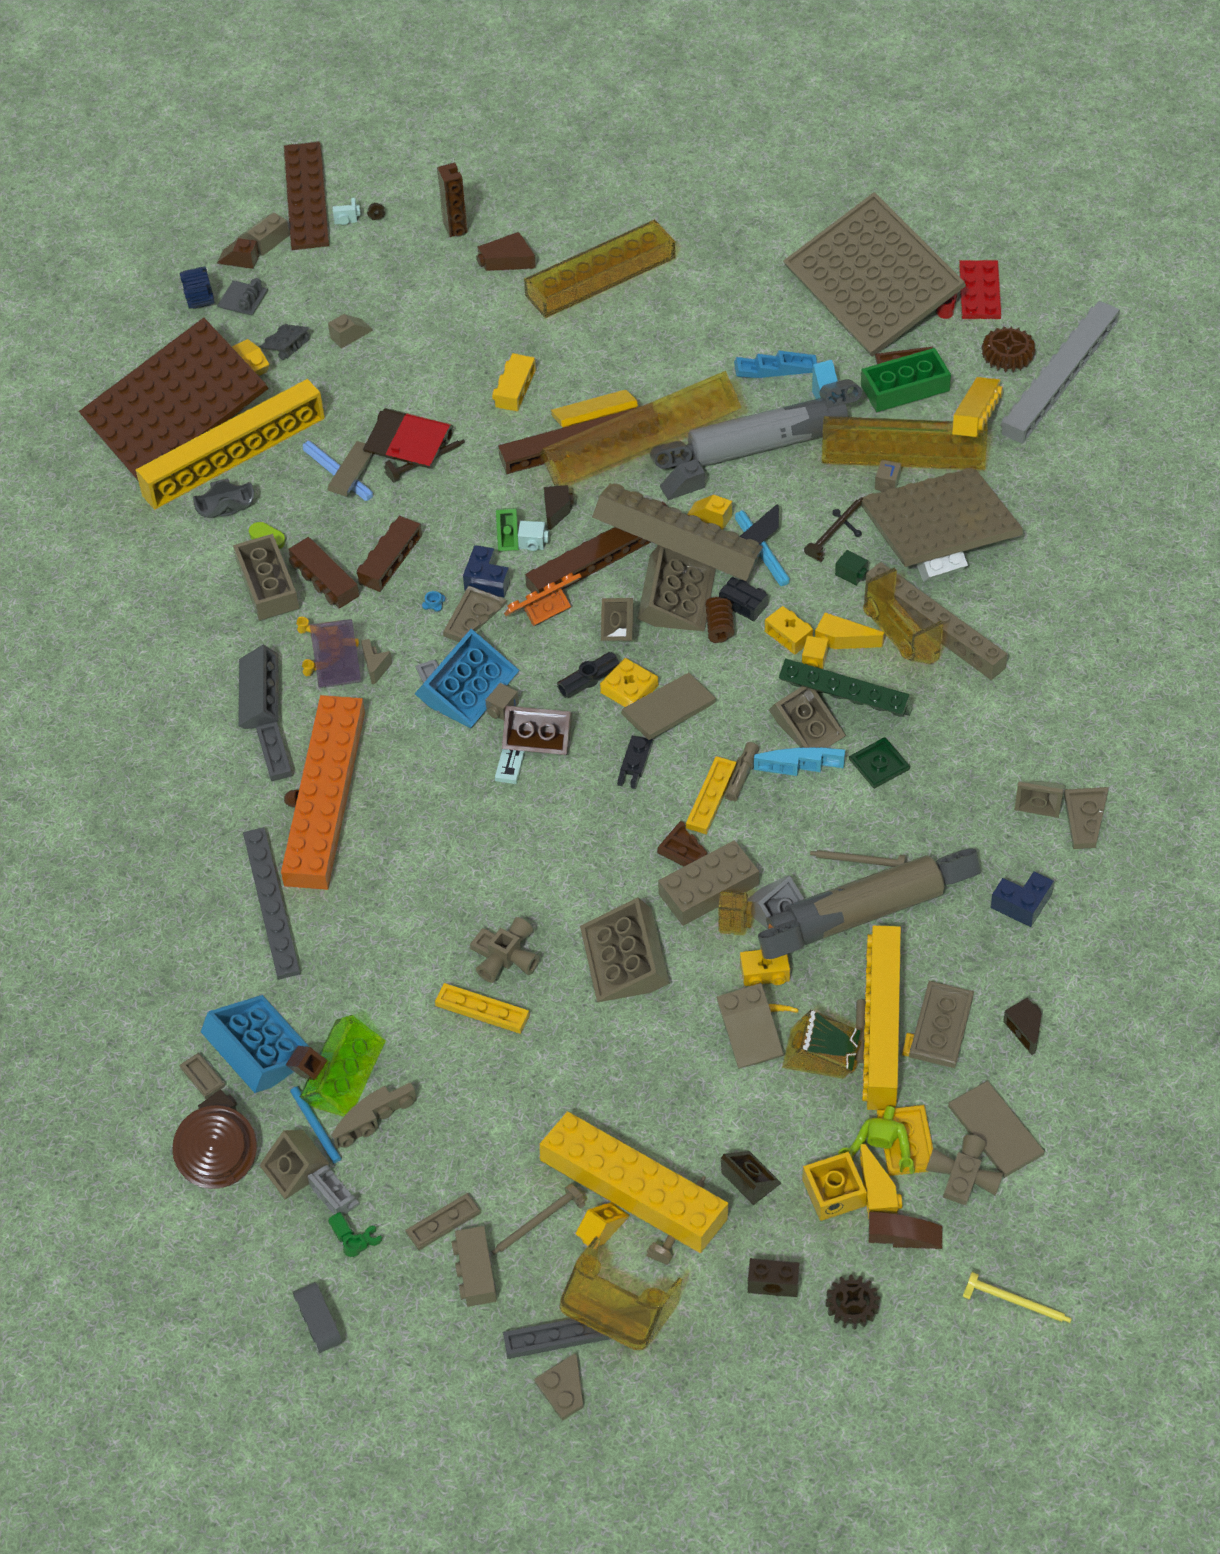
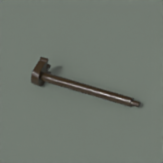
M464 439L461 441L457 440L440 448L436 458L460 447L461 444L465 443ZM388 460L384 462V469L386 470L384 473L394 483L400 479V474L418 465L407 463L396 469L392 462Z
M860 497L858 500H855L815 544L808 543L804 548L805 554L822 562L825 555L821 551L823 549L822 546L859 508L863 498Z

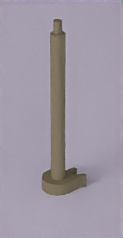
M823 850L810 851V855L816 856V858L895 867L907 862V855H899L898 859Z
M702 1176L696 1185L703 1188L706 1177ZM668 1235L662 1247L653 1242L649 1246L646 1256L668 1265L672 1259V1254L669 1251L676 1239Z
M573 1184L564 1188L565 1195L497 1244L496 1248L491 1251L493 1255L499 1251H504L571 1200L579 1209L584 1207L586 1204L582 1198V1193Z

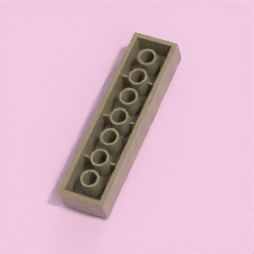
M609 484L599 496L592 518L744 581H747L753 572L763 548L755 540L741 538L736 532L724 531L716 524H707L697 516L683 514L681 510L674 507H666L658 500L644 498L639 492L627 491L619 484Z

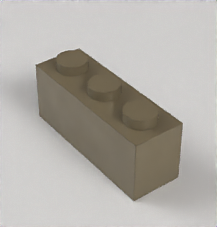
M484 1226L455 1231L456 1240L451 1242L454 1256L459 1255L460 1262L455 1263L457 1278H463V1284L459 1285L461 1300L466 1299L467 1307L497 1302Z

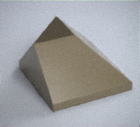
M602 598L601 641L634 642L633 598Z
M1044 781L1018 782L1015 810L1059 818L1065 785Z

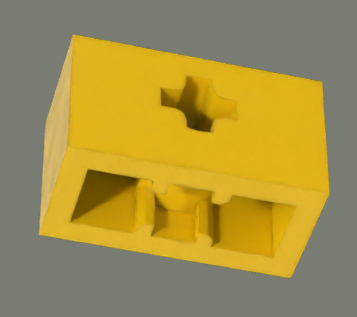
M784 606L765 619V632L794 655L804 648L807 636L813 637V628L810 624L803 622L793 611H789Z
M761 950L740 952V966L744 986H753L760 983L762 985L770 983L782 985L790 981L787 954L774 959H764Z

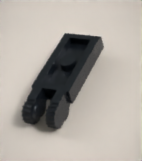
M631 736L620 768L617 786L623 787L626 775L628 774L633 775L630 785L632 789H636L639 778L643 775L653 745V739L648 740L643 737Z

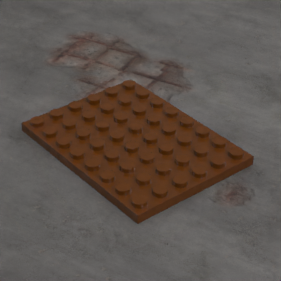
M203 317L82 408L79 413L138 481L136 469L225 423L269 388L206 318Z

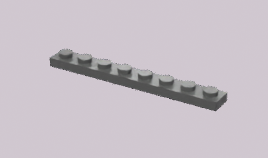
M265 828L243 832L277 979L300 975Z

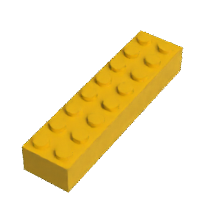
M873 925L872 934H867L862 1101H867V1110H883L887 1106L896 1108L898 1088L900 926Z
M568 1111L539 1144L540 1161L700 1254L728 1219V1202Z

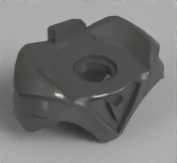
M226 478L211 482V489L205 494L193 496L195 510L203 517L212 518L215 516H228L248 508L254 499V489L251 482L235 485L231 484L229 479Z

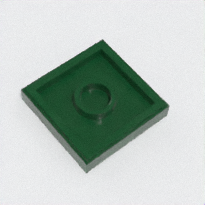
M886 737L849 756L851 763L874 789L910 770V765Z

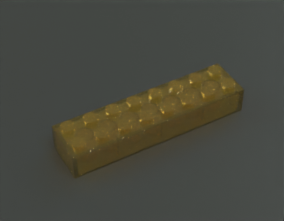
M654 219L525 278V296L543 317L547 318L675 259V240Z
M824 416L821 463L880 465L881 460L901 463V466L973 468L985 470L988 427L987 424H984V429L979 432L977 437L952 434L953 421Z

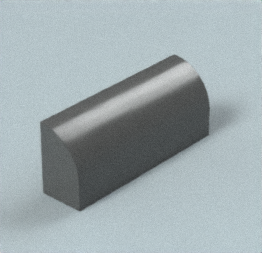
M264 644L239 659L238 726L244 729H252L278 721V653Z

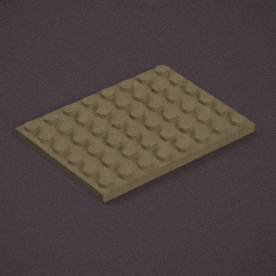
M875 192L783 260L785 266L872 357L966 286L965 282Z

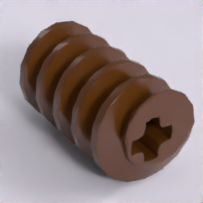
M720 597L707 599L705 606L708 639L713 643L725 642L734 635L732 603L730 600Z

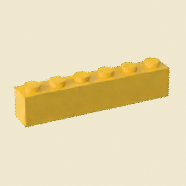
M976 377L954 413L952 434L978 436L979 432L984 429V424H987L988 417H991L992 411L995 410V406L998 405L999 398H1002L1003 386H1000V379Z

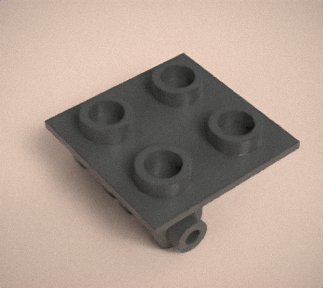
M259 278L252 279L250 284L233 280L217 307L253 315L268 288L262 287Z
M283 324L278 327V331L275 334L268 336L259 347L262 349L278 350V356L281 360L288 359L293 354V351L296 352L297 348H301L302 345L308 342L310 335L306 331L309 327Z

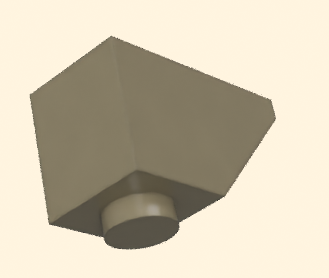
M342 314L328 323L330 338L341 349L373 331L362 319Z

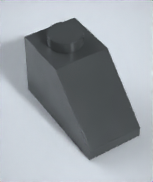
M694 459L678 465L660 484V488L667 500L705 488V472L698 460Z

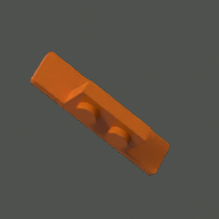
M570 573L561 578L563 582L557 585L555 582L543 587L545 591L539 594L537 591L525 596L527 600L521 603L519 600L512 602L507 606L508 610L504 612L505 616L507 617L524 608L532 625L535 626L569 609L571 606L562 588L581 578L580 573L576 575Z

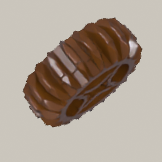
M1003 326L1002 329L996 327L995 331H990L988 335H985L982 343V355L985 358V363H990L991 368L996 366L997 371L1004 368L1005 373L1008 369H1011L1014 373L1016 368L1021 371L1023 367L1027 368L1029 363H1032L1035 355V343L1031 335H1027L1026 331H1020V328L1013 329L1012 326L1010 328Z

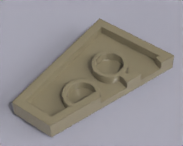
M468 586L445 627L443 636L460 642L470 629L476 632L507 604V600Z
M1109 787L1064 790L1073 849L1096 848Z

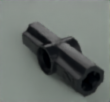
M608 652L594 661H584L579 665V670L557 682V687L565 698H569L586 687L591 688L597 685L598 680L608 675L620 662L613 652Z

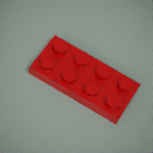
M959 260V276L966 285L960 290L962 319H1001L998 260Z

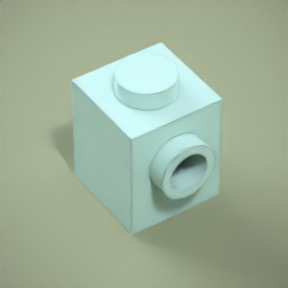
M520 521L518 532L519 549H528L530 551L544 550V543L549 541V531L545 530V522Z

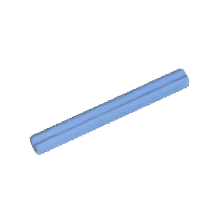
M307 441L302 445L303 451L331 474H336L341 465L311 441ZM359 480L356 481L351 489L365 501L373 497V491Z

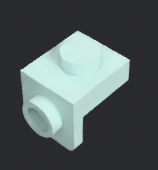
M351 198V205L333 206L334 223L341 225L357 223V216H361L360 205H356L355 198Z

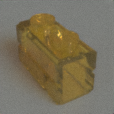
M726 890L720 892L718 920L719 932L721 934L733 933L734 935L744 936L746 929L751 928L752 902H748V894L746 892L736 891L733 893V891Z

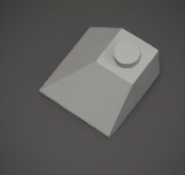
M787 875L760 888L744 903L752 916L768 929L767 917L785 911L786 905L803 900L804 898L792 878Z

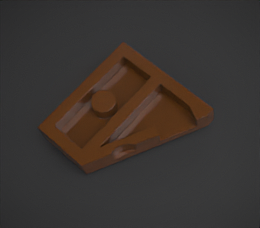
M682 821L675 826L657 847L658 854L683 867L707 855V851L702 845L698 844L693 834L690 835Z

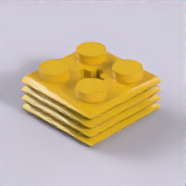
M624 658L600 683V693L626 707L652 693L659 686L658 676L631 660Z

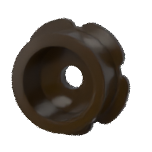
M372 203L368 207L367 215L372 220H378L385 216V208L382 204Z

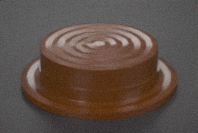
M220 1105L202 1107L190 1113L177 1128L172 1145L173 1158L179 1172L192 1184L206 1189L228 1187L241 1180L254 1163L257 1152L255 1132L249 1121L232 1108Z

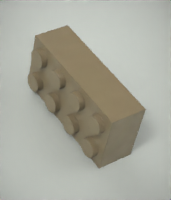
M273 534L233 545L236 562L259 621L299 609L295 588Z
M733 840L658 880L659 896L682 926L759 886V870L737 842Z

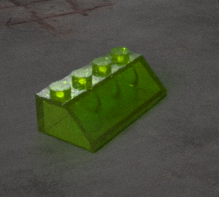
M353 1015L336 1019L320 1052V1055L328 1061L315 1080L307 1079L299 1097L316 1109L344 1117L357 1104L386 1041Z

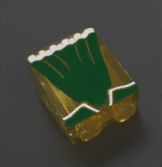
M810 1009L790 1030L782 1068L844 1079L849 1073L852 1074L856 1068L857 1061L855 1056L861 1046V1041L859 1040L861 1031Z

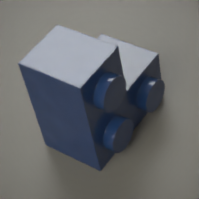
M474 545L463 574L464 591H466L468 586L505 598L510 584L509 567L495 565L494 548Z
M1033 871L1024 887L1002 878L992 893L990 908L1032 927L1052 896L1054 880Z

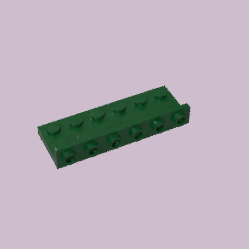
M786 658L779 674L780 680L789 682L793 686L816 690L817 693H827L834 698H844L857 705H868L875 710H885L899 717H904V714L910 716L913 710L910 695Z

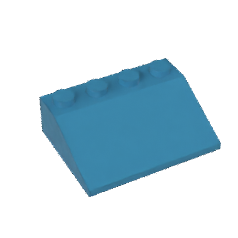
M470 629L415 692V695L433 710H438L441 714L471 728L486 711V698L499 683L507 686L519 672V669L473 629Z
M263 995L208 1011L201 1029L204 1037L254 1093L272 1088L291 1075L294 1071L287 1067L286 1063L298 1045L309 1047Z

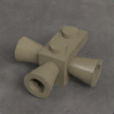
M515 917L509 931L500 928L496 934L482 928L470 943V949L487 958L476 967V972L481 978L493 983L501 967L509 969L513 963L527 975L534 972L539 963L540 956L521 950L520 942L533 932L532 926L526 920Z
M965 1135L963 1137L962 1153L958 1152L956 1160L933 1148L926 1171L950 1175L943 1198L966 1206L973 1184L996 1196L1003 1173L979 1169L981 1160L978 1158L986 1147V1142L982 1138L975 1135Z

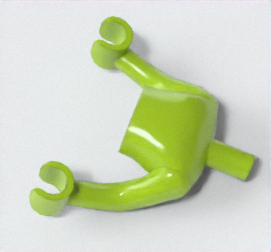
M892 1106L886 1107L883 1118L867 1119L850 1148L844 1147L838 1152V1155L849 1152L854 1163L853 1156L860 1149V1144H864L866 1139L871 1146L887 1149L891 1148L893 1142L898 1138L902 1157L899 1161L900 1172H903L905 1167H909L910 1174L915 1172L913 1160L910 1158V1145L906 1128L903 1123L892 1120L895 1113V1108Z

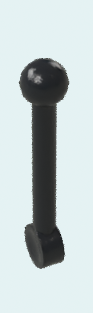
M839 509L832 511L834 516L838 518L841 516ZM846 520L844 524L854 532V536L861 537L862 532L855 529Z

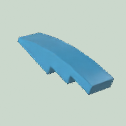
M779 350L776 356L757 354L755 359L736 357L734 361L736 376L749 378L813 373V364H817L816 355Z

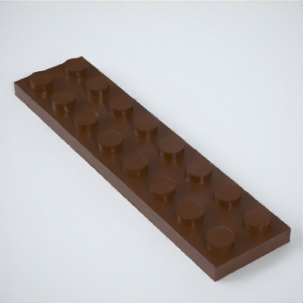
M320 141L284 145L291 250L328 247L329 237Z

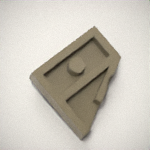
M575 1353L534 1379L535 1384L562 1421L583 1408L578 1362Z

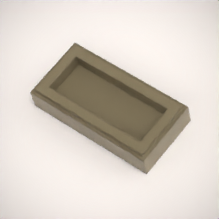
M199 1052L179 1065L180 1069L205 1099L225 1087V1083Z

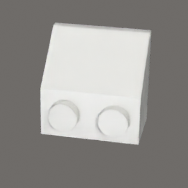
M963 551L917 564L923 582L962 571L968 566Z

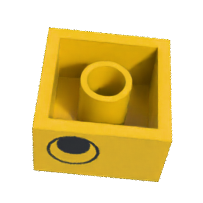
M849 1152L803 1166L802 1181L820 1221L866 1206L867 1192Z

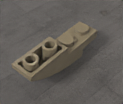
M411 1082L391 1092H388L387 1088L383 1086L357 1103L342 1118L331 1136L334 1147L336 1149L339 1147L346 1148L354 1140L362 1136L368 1137L378 1129L377 1119H386L393 1111L410 1107L416 1101L415 1089Z

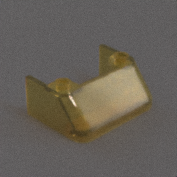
M895 567L867 580L863 610L897 647L901 656L909 661L932 664L938 661L944 623L939 621L925 629H920L894 599L897 574Z
M595 1237L577 1259L562 1293L559 1308L566 1316L634 1350H643L649 1346L678 1306L683 1279L678 1277L667 1293L657 1288H648L639 1297L597 1276L601 1268V1263L597 1259L600 1238Z

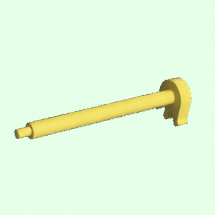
M971 1272L963 1297L970 1299L974 1288L1055 1320L1070 1323L1071 1318L1065 1316L1064 1313L977 1280L979 1274Z

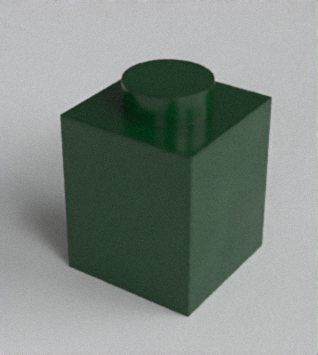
M846 550L835 564V575L854 585H857L861 580L864 581L866 573L869 571L868 560L849 550Z

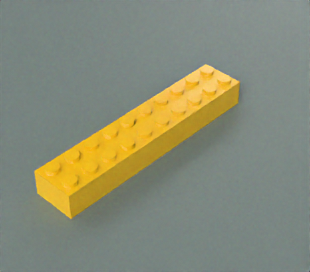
M306 379L136 469L142 496L155 510L325 419L320 391Z

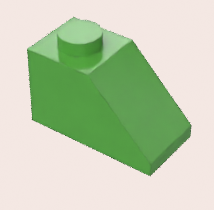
M517 508L496 509L498 551L519 550Z

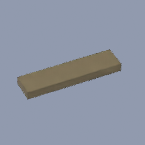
M356 441L330 481L328 491L347 497L373 456L372 453L363 451L366 443Z

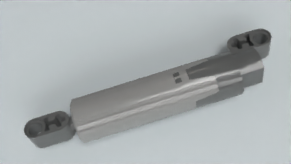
M850 379L829 383L820 389L821 398L692 429L688 433V444L682 441H674L655 446L650 452V458L662 469L686 463L691 457L693 460L697 459L701 467L828 436L831 429L848 425V412L845 404L857 401L862 395V390L859 385ZM853 387V391L847 394L848 389ZM665 453L664 458L658 461V456Z

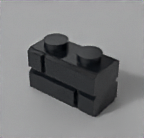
M731 577L719 592L720 598L731 601L734 612L752 621H755L768 606V594L761 588L756 589L742 579L738 580Z

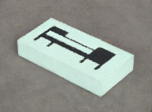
M502 749L495 781L517 784L525 751Z

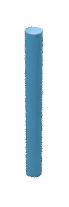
M293 1087L290 1090L292 1096L333 1164L342 1160L299 1087Z

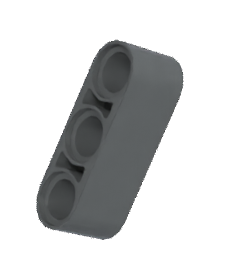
M313 1282L293 1291L295 1301L298 1302L302 1317L308 1325L314 1343L317 1345L318 1353L342 1344L338 1329L317 1283Z

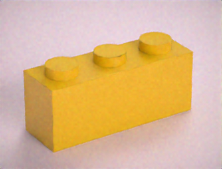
M512 353L510 360L505 363L504 373L499 377L498 387L493 390L492 399L495 400V407L518 412L536 371L535 357Z

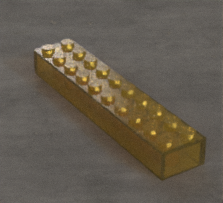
M723 371L545 447L540 451V454L554 486L567 485L686 434L692 429L702 427L737 412L742 407L727 372Z

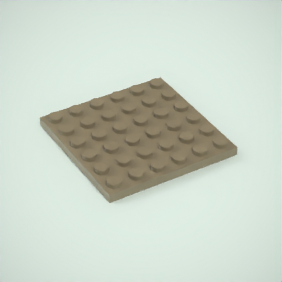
M975 467L965 468L954 473H946L943 476L928 478L921 482L909 483L902 487L890 488L883 492L872 493L862 497V508L904 567L1023 535L1021 525Z

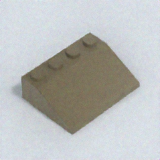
M658 545L649 557L637 619L655 627L704 632L707 620L705 602L711 597L716 569Z
M637 897L580 926L597 1002L647 994L670 984L652 909L640 898Z

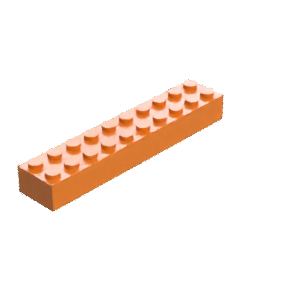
M320 695L281 869L283 885L285 887L324 890L329 888L365 716L363 698Z

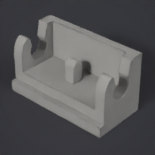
M328 1165L307 1176L312 1190L334 1215L339 1212L345 1215L359 1205L357 1199L345 1188Z

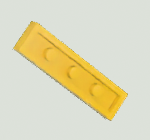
M715 757L686 821V829L707 835L737 767V762Z
M446 983L443 984L435 1000V1006L519 1034L522 1033L530 1016L529 1010Z

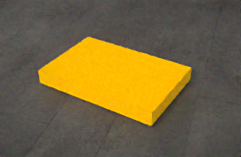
M925 1106L895 1108L892 1120L903 1123L906 1128L910 1145V1158L913 1160L915 1168L914 1173L930 1172L926 1171L933 1151ZM885 1109L877 1110V1118H883ZM897 1138L891 1148H883L888 1176L910 1174L909 1167H905L903 1172H900L899 1161L902 1157L899 1139Z

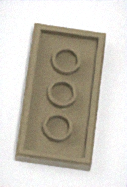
M688 672L622 709V715L650 740L716 703V698Z
M928 981L909 1052L910 1058L950 1068L956 1067L974 991Z
M988 1081L948 1103L950 1110L969 1134L978 1136L986 1142V1147L983 1151L999 1172L1003 1173L1004 1178L1044 1155V1150Z

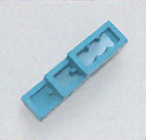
M832 748L781 749L755 754L754 770L793 776L798 775L799 769L821 772L822 765L844 768L845 750Z

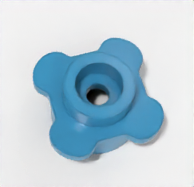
M437 591L428 592L425 595V602L422 603V608L425 610L434 609V611L442 610L445 596Z

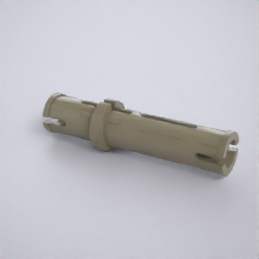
M753 742L746 743L742 755L737 759V767L724 794L725 799L737 801L747 774L754 766V756L759 750L757 744Z

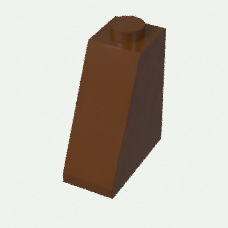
M519 232L477 246V262L479 266L483 265L486 271L536 268L535 254Z

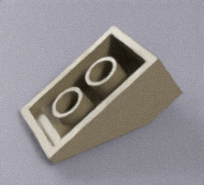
M802 686L776 702L769 709L778 725L800 748H828L846 736L816 690Z
M762 983L717 996L719 1010L738 1069L784 1056Z

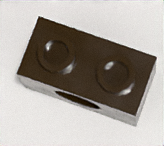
M750 1258L748 1293L797 1297L800 1262Z

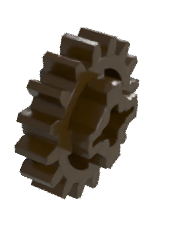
M849 1275V1280L847 1281L840 1277L839 1284L832 1282V1290H827L825 1305L829 1307L828 1315H835V1323H838L840 1320L843 1321V1328H846L848 1323L852 1324L853 1329H856L858 1323L866 1327V1320L873 1322L874 1314L879 1313L880 1297L877 1296L878 1289H870V1280L863 1283V1276H859L857 1280H854L853 1275ZM866 1296L869 1299V1306H867V1302L865 1301ZM837 1298H839V1301L841 1302L840 1307H838L836 1303Z

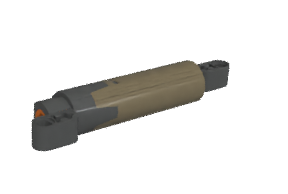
M974 848L960 850L941 857L937 861L925 855L786 905L785 911L766 918L768 929L758 934L763 958L774 959L801 949L804 945L941 896L944 885L954 884L981 873L977 850Z

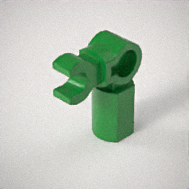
M341 1212L331 1216L328 1220L338 1240L343 1242V1251L348 1257H355L360 1252L366 1250L367 1246H376L382 1242L381 1235L376 1238L370 1237L371 1234L376 1232L375 1226L368 1227L364 1234L354 1235L353 1230Z

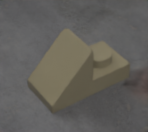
M370 639L361 640L372 684H375L392 664L391 652L387 651L377 654L376 646H371Z

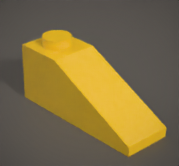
M824 613L815 630V637L828 639V647L832 649L882 647L884 644V632L828 613Z
M860 1144V1162L863 1184L867 1192L866 1207L868 1219L869 1212L898 1214V1209H902L901 1194L896 1193L894 1182L866 1144Z

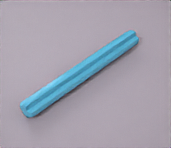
M741 510L735 513V520L743 532L753 525L745 511ZM763 541L760 544L763 546L760 557L780 586L789 584V576L766 542Z

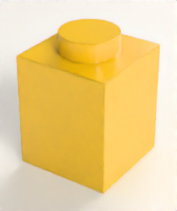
M807 636L802 654V663L823 669L828 653V639Z

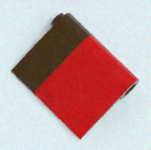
M384 408L378 414L377 422L363 451L431 468L442 444H448L452 438L454 427L452 424Z

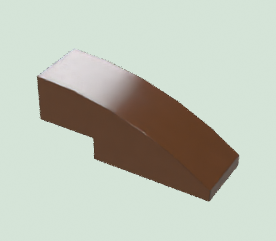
M869 1212L868 1243L893 1244V1247L942 1249V1226L905 1215Z

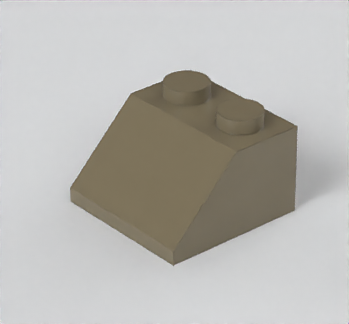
M273 212L259 220L236 239L256 240L258 252L264 256L289 237L287 220Z
M283 1130L259 1166L284 1199H287L309 1185L308 1175L328 1165L329 1162L304 1130Z

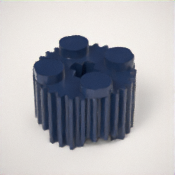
M206 266L179 272L189 309L215 303Z

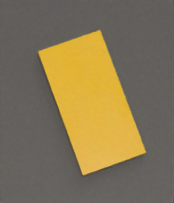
M625 389L552 409L551 414L562 427L636 408L638 403L637 399Z

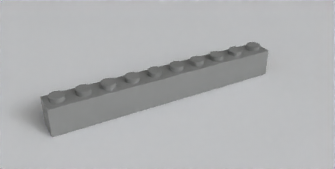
M1098 301L1094 307L1089 309L1085 319L1082 318L1080 320L1078 328L1070 333L1067 342L1061 344L1059 352L1051 357L1048 366H1044L1040 376L1032 381L1029 390L1023 392L1018 404L1015 403L1010 414L1004 416L1001 422L1002 435L1022 444L1026 441L1118 323L1120 309L1102 301Z

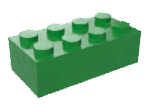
M936 348L861 369V387L876 412L950 391L951 373Z

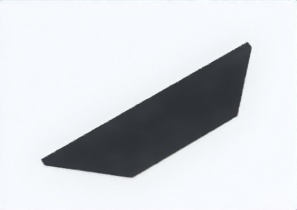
M776 504L739 537L746 540H755L760 545L779 528V505Z

